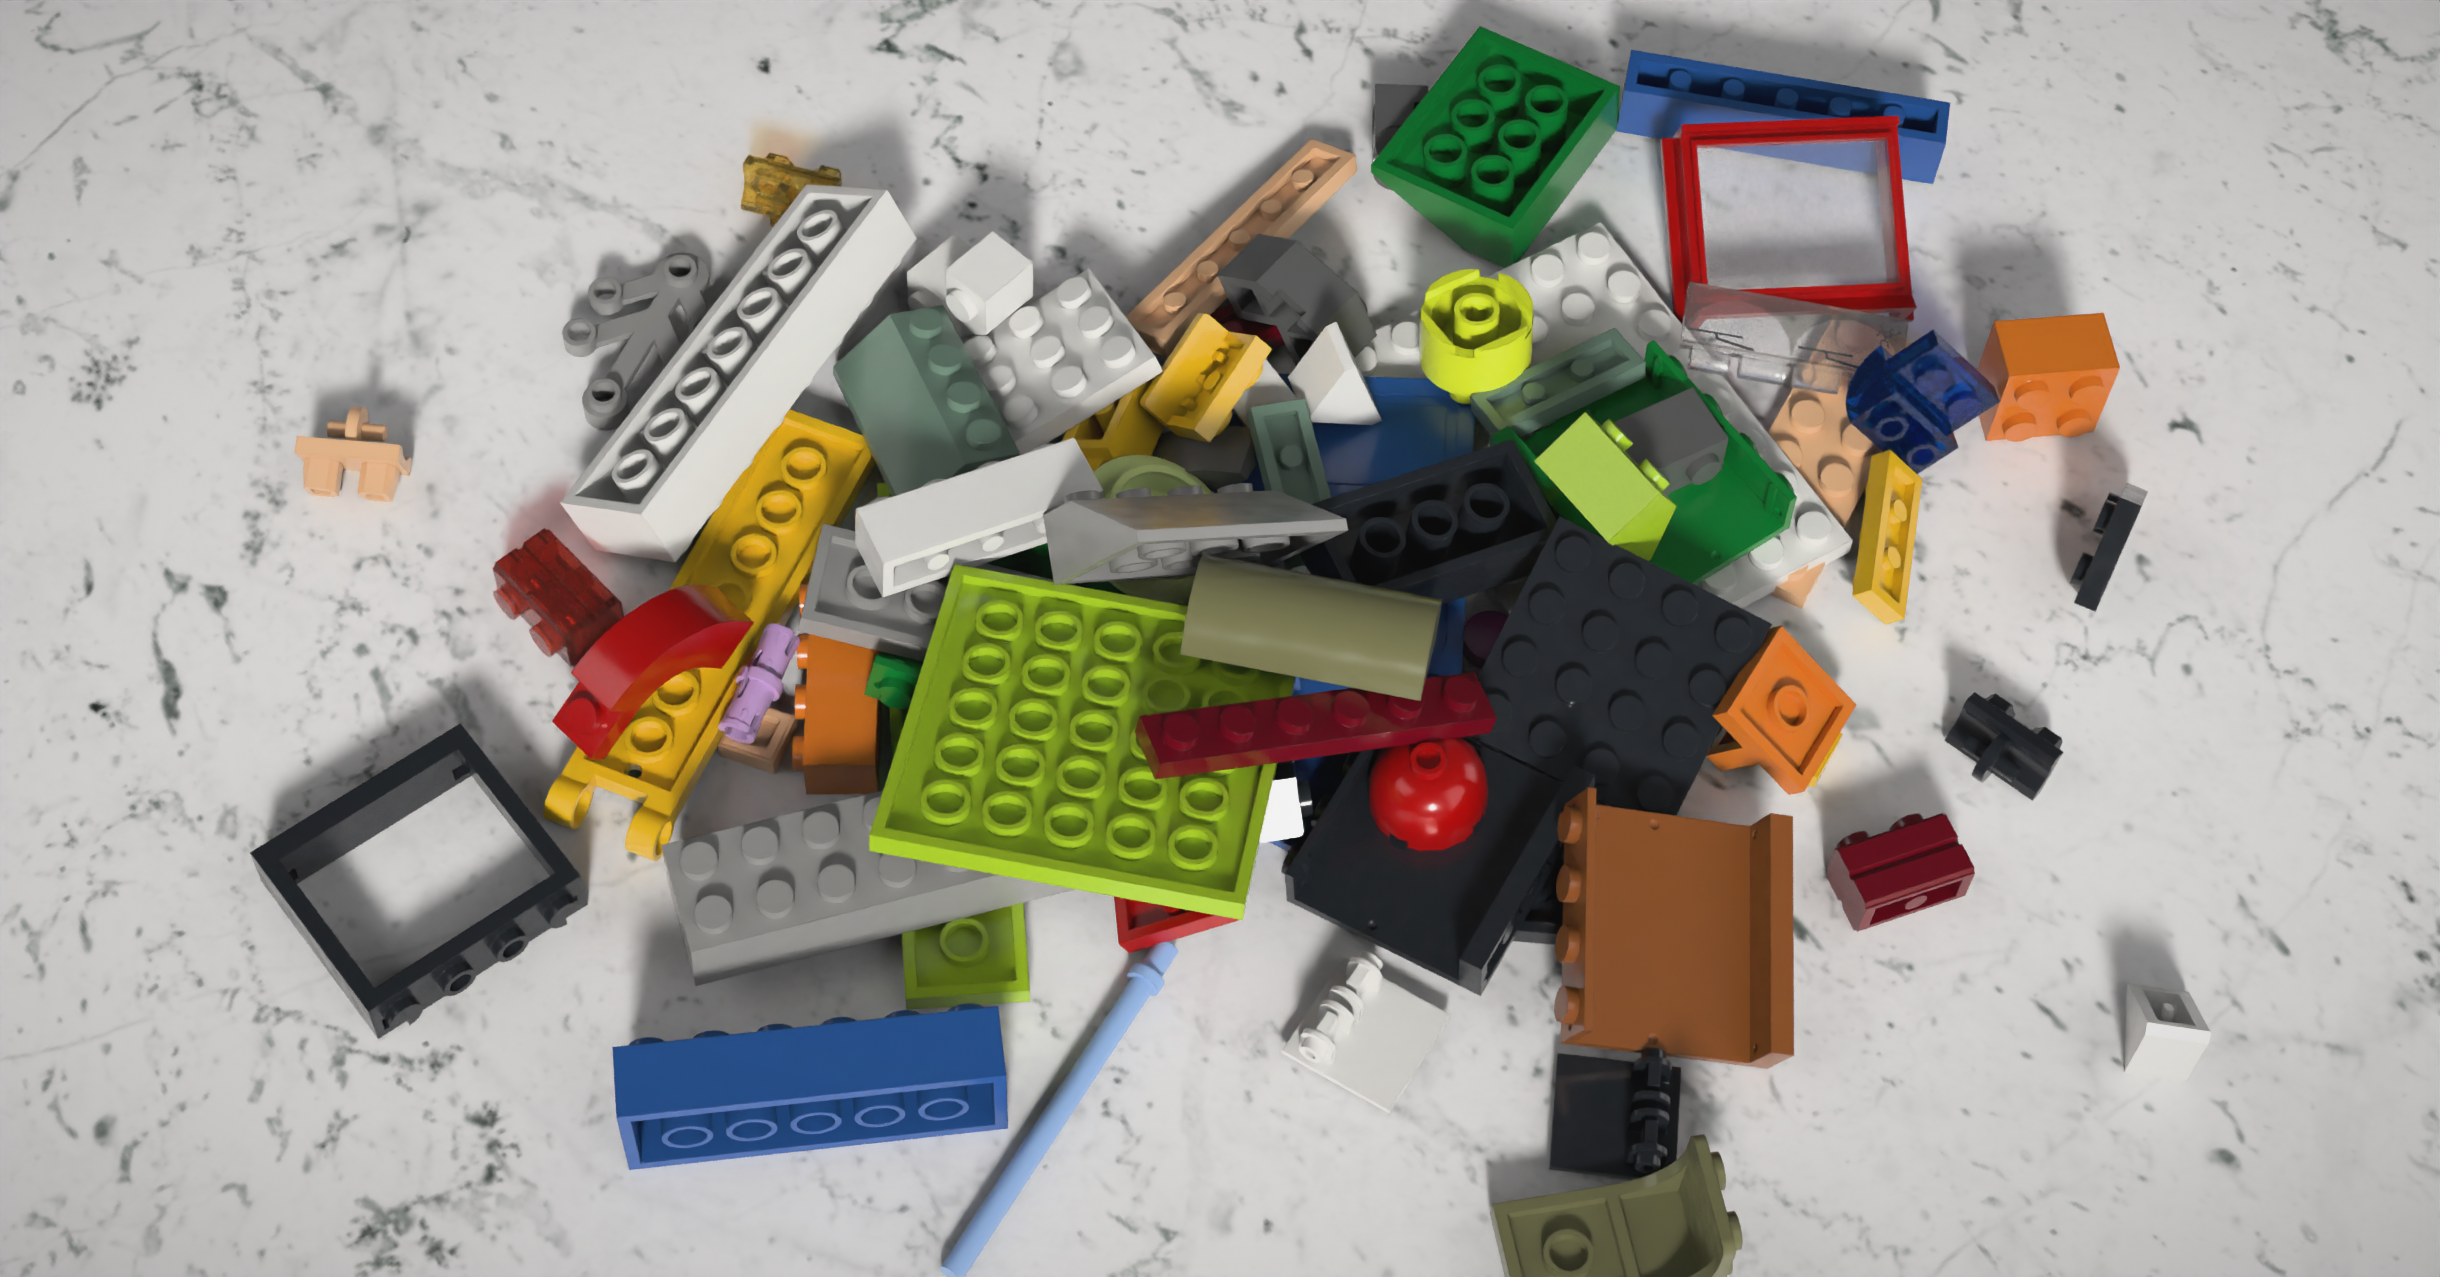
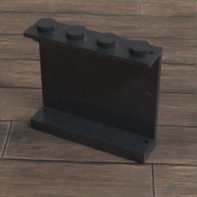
M1462 737L1475 748L1486 769L1488 806L1484 817L1482 814L1480 821L1474 826V832L1465 841L1444 850L1418 851L1408 848L1407 841L1397 839L1391 833L1390 838L1380 831L1370 813L1368 778L1377 754L1382 748L1350 752L1340 773V779L1343 781L1333 796L1325 794L1312 816L1311 827L1313 829L1304 844L1295 842L1285 857L1281 873L1285 874L1287 901L1481 996L1564 854V842L1559 840L1557 833L1560 813L1563 812L1565 804L1588 787L1594 788L1595 775L1573 765L1566 779L1561 783L1468 738Z

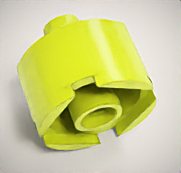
M1464 269L1446 274L1430 285L1425 293V301L1420 311L1419 359L1423 372L1431 382L1449 392L1450 397L1454 401L1461 404H1471V395L1505 386L1520 376L1524 370L1530 368L1533 339V301L1529 292L1521 283L1501 273H1498V279L1480 277V269Z

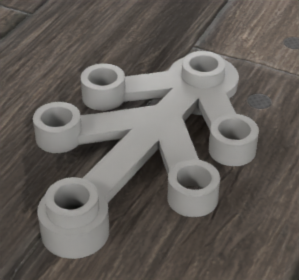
M690 253L671 254L663 258L656 265L654 274L622 284L613 278L604 277L595 280L589 286L588 294L591 308L595 313L603 316L616 314L623 305L655 297L648 309L596 325L587 319H573L563 328L562 335L565 349L575 357L588 356L599 347L630 338L606 378L592 382L583 393L582 404L585 418L592 427L599 430L616 429L628 416L630 408L626 390L654 344L663 362V369L679 350L681 345L670 321L678 305L682 306L690 322L688 326L689 336L707 314L708 309L702 296L709 285L710 277L708 267L700 257ZM603 294L614 295L612 298L606 300L598 298ZM577 335L589 336L582 341L572 340ZM604 398H612V399H610V400H608V401H604V402L598 401V400H601V399H604Z

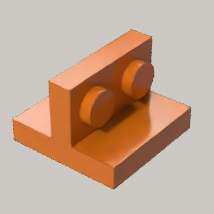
M1782 625L1770 628L1759 651L1738 673L1712 715L1723 726V729L1706 757L1720 771L1744 766L1753 767L1759 764L1788 795L1804 792L1856 707V704Z

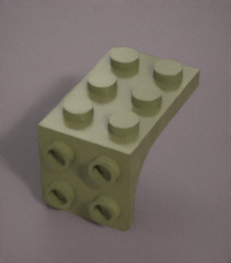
M1704 1134L1691 1136L1685 1152L1675 1162L1642 1178L1623 1183L1492 1204L1490 1217L1505 1277H1727V1275H1731L1733 1270L1732 1262L1736 1251L1742 1249L1743 1240L1738 1216L1735 1211L1727 1212L1721 1190H1725L1726 1175L1721 1155L1718 1151L1710 1152L1708 1141Z

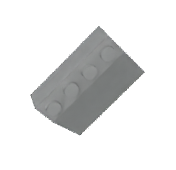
M1251 483L1227 485L1217 490L1218 493L1203 494L1202 487L1198 485L1184 486L1169 490L1167 496H1152L1151 489L1135 488L1121 491L1116 494V498L1100 499L1099 492L1095 490L1079 491L1065 495L1063 497L1064 504L1043 515L1054 585L1195 576L1203 554L1273 566L1348 531L1346 518L1277 490L1253 491Z

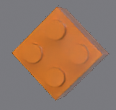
M2104 313L1994 321L1971 385L1986 441L2007 439L2018 442L2031 437L2053 435L2076 437L2084 433L2094 432L2120 369Z

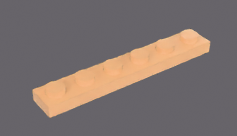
M1310 139L1125 316L1149 349L1164 357L1170 355L1198 313L1211 315L1228 298L1217 274L1258 234L1290 238L1357 172L1356 154Z

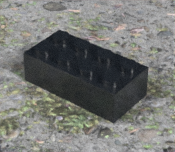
M1513 439L1311 504L1346 518L1348 531L1299 554L1310 574L1442 599V604L1529 576L1557 519Z

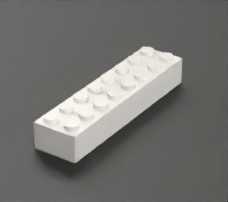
M806 184L560 502L594 550L676 562L681 554L690 547L695 535L710 515L719 508L723 498L742 472L752 464L754 456L772 432L781 425L786 413L804 389L813 382L815 374L833 350L842 343L845 334L862 311L871 304L874 295L892 271L900 265L903 256L917 239L887 189Z

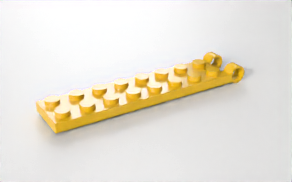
M789 409L781 425L772 432L754 456L752 464L742 472L723 498L722 504L714 511L669 588L671 590L693 584L715 586L744 612L754 624L722 669L693 668L676 675L658 688L635 714L605 759H590L577 746L561 775L554 781L548 792L543 811L546 820L572 830L577 829L589 811L593 791L597 786L643 804L636 812L629 826L625 840L626 850L653 861H658L662 857V845L670 842L675 821L725 732L720 731L718 725L735 695L734 693L738 687L736 677L739 670L743 666H748L767 624L786 625L799 601L800 584L809 583L811 564L815 558L822 525L827 524L840 528L876 464L863 435ZM631 770L642 772L638 778L627 775Z

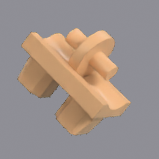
M352 406L349 410L347 421H328L327 436L345 438V440L297 436L294 453L304 462V489L311 495L339 496L343 470L360 471L358 494L361 498L371 501L392 502L399 482V475L410 476L412 459L409 456H403L401 445L368 442H385L387 439V425L369 424V415L366 407Z

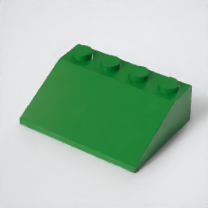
M1479 26L1371 164V173L1463 250L1506 268L1519 262L1617 130L1620 86Z

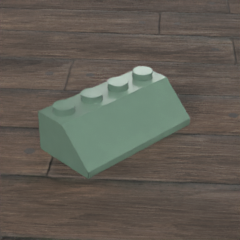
M943 305L889 314L833 367L834 378L892 497L921 488L924 484L935 479L952 478L976 470L987 462H1001L1020 455L1009 430Z

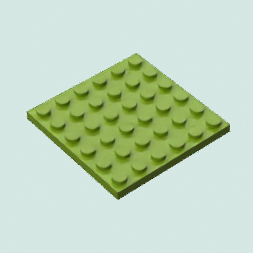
M954 564L869 834V851L1243 920L1277 763L1155 780L1135 734V729L1139 717L1142 715L1293 696L1296 677L1181 655V644L1188 606L1068 584L1054 585V582Z

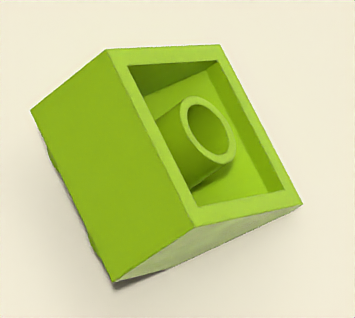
M1585 412L1535 460V463L1612 546L1617 545L1650 561L1677 507L1663 492L1670 485V482L1648 459H1645L1639 465L1626 452L1633 442L1611 419H1608L1601 425Z

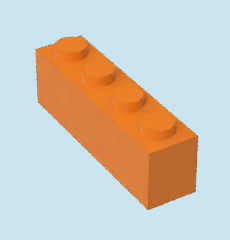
M800 584V618L808 584ZM798 634L801 642L797 646L798 669H807L806 684H796L795 719L805 720L804 736H793V772H804L806 794H870L878 792L881 701L864 695L873 663L879 651L816 635Z

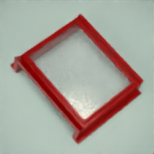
M1899 116L1682 124L1673 138H1662L1660 140L1672 306L1673 314L1686 330H1698L1705 321L1868 313H1889L1890 323L1912 322L1914 320L1913 311L1917 306L1912 296L1898 137Z

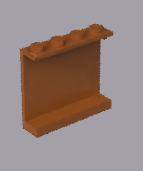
M1589 787L1568 801L1564 806L1563 812L1559 815L1557 826L1558 838L1561 842H1564V865L1559 871L1556 883L1557 898L1560 902H1563V925L1558 931L1555 943L1556 959L1558 962H1562V986L1556 994L1554 1003L1555 1019L1561 1023V1044L1641 1053L1646 1048H1659L1664 1050L1668 1057L1767 1069L1794 1056L1793 816L1770 813L1751 826L1602 806L1596 805V788Z

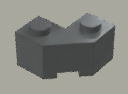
M1258 234L1217 274L1239 319L1277 326L1295 366H1297L1323 329L1334 322H1337L1354 358L1377 336L1367 314V306L1358 292L1297 240Z

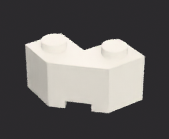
M993 231L972 248L953 234L907 271L910 310L943 305L959 336L987 335L1033 297V262Z

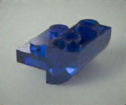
M1931 330L1894 356L1881 345L1871 352L1857 368L1850 381L1846 394V411L1850 423L1883 452L1891 450L1918 474L1959 448L1953 432L1999 403L2000 400L1995 386L1935 330Z

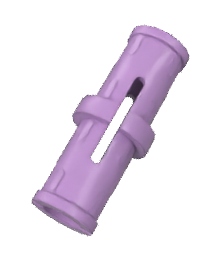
M767 624L748 666H743L739 670L736 677L738 687L734 693L735 695L718 725L719 730L725 731L724 735L728 738L744 744L753 743L771 702L777 701L780 698L784 689L782 679L797 646L801 642L800 637L794 636L795 632L779 624Z

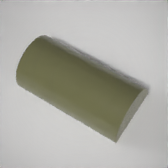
M1203 554L1197 567L1190 594L1180 654L1421 701L1436 640L1442 599Z

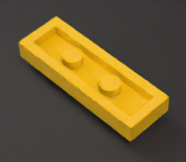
M1891 450L1871 456L1869 477L1865 487L1866 499L1862 528L1859 532L1856 571L1852 582V596L1885 625L1905 619L1923 480Z

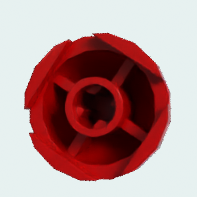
M1462 737L1382 748L1377 754L1368 778L1370 813L1380 831L1389 838L1391 833L1397 839L1407 841L1408 848L1418 851L1444 850L1465 841L1474 832V826L1480 821L1482 814L1484 817L1488 806V785L1485 766L1475 748Z

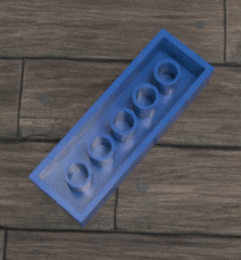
M966 1003L956 1005L947 1012L920 1014L912 1010H900L888 1014L885 1018L857 1021L850 1017H835L824 1021L821 1025L796 1028L787 1024H770L761 1027L757 1032L730 1035L723 1031L712 1030L701 1032L692 1039L674 1041L645 1037L636 1039L627 1046L612 1047L616 1118L629 1170L1008 1129L1006 1069L998 1006L983 1007L979 1004Z

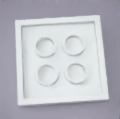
M1090 268L1064 281L1059 287L1030 305L1018 309L1012 316L1001 322L987 335L973 337L964 344L1020 455L1050 442L1163 372L1155 355Z

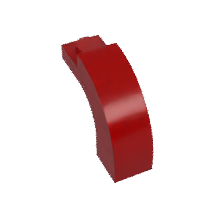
M693 584L661 593L636 607L615 623L580 659L571 672L579 682L552 722L590 759H605L635 714L658 688L676 675L693 668L722 669L754 622L715 586Z

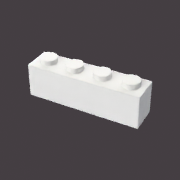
M1075 438L1056 444H1042L1028 453L1001 462L990 461L979 466L976 470L948 479H935L924 484L921 488L893 497H879L869 502L866 506L856 508L855 544L883 598L949 576L952 573L954 564L976 567L1047 543L1043 518L1044 514L1064 504L1063 497L1065 495L1079 491L1095 490L1099 492L1100 499H1103V489Z

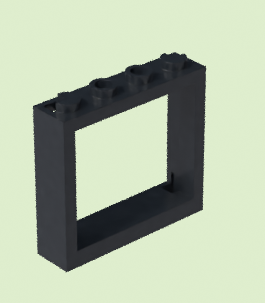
M461 723L250 852L261 882L378 1039L406 1021L411 1025L420 1017L424 1009L441 998L463 992L473 983L477 975L497 962H507L514 959L525 950L530 941L550 928L556 929L567 924V917L588 905L581 875ZM472 776L550 876L374 988L297 884Z

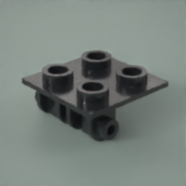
M1659 1048L1643 1049L1641 1051V1058H1638L1635 1062L1558 1053L1549 1170L1638 1179L1655 1173L1677 1160L1681 1067L1672 1066L1671 1062L1666 1059V1052Z

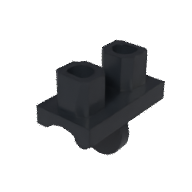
M1974 692L1965 701L1957 721L1944 741L1977 763L1971 776L1980 782H1984L1993 773L2033 801L2043 789L2063 754V751L2060 750L2062 738L2046 727H2035L2033 730H2030L2014 719L2016 714L2013 710V705L1996 693L1983 698Z

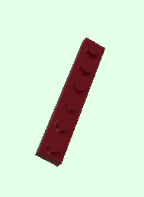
M1475 672L1426 678L1421 701L1356 688H1347L1142 715L1139 717L1135 734L1156 780L1491 733L1497 716Z

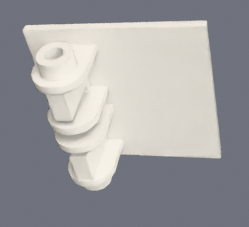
M1365 951L1362 952L1360 957H1352L1351 959L1343 957L1284 1046L1282 1054L1390 1113L1451 1015L1383 978L1380 972L1383 967L1382 961L1376 955Z

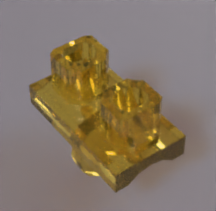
M769 153L764 159L748 155L743 162L744 190L741 199V209L770 216V225L774 227L806 184L841 187L842 173L839 169L824 165L814 169V171L796 167L787 156Z

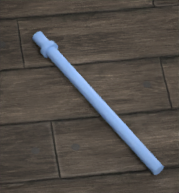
M1162 942L1154 945L1142 964H1133L1127 974L1128 985L941 1265L940 1270L947 1277L966 1276L1149 996H1157L1165 984L1162 976L1178 953V949L1171 942Z

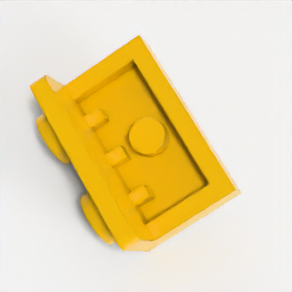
M1198 313L1162 366L1163 372L1154 378L1140 399V405L1175 435L1210 443L1215 436L1219 435L1228 426L1232 418L1231 410L1243 392L1253 386L1259 379L1263 371L1262 364L1272 348L1256 335L1229 332L1209 314Z

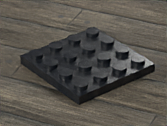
M1559 516L1477 677L1497 716L1491 733L1467 737L1561 783L1564 782L1573 765L1594 774L1596 802L1602 806L1677 816L1721 728V724L1712 715L1738 673L1759 651L1772 624L1617 545L1612 546L1604 538Z

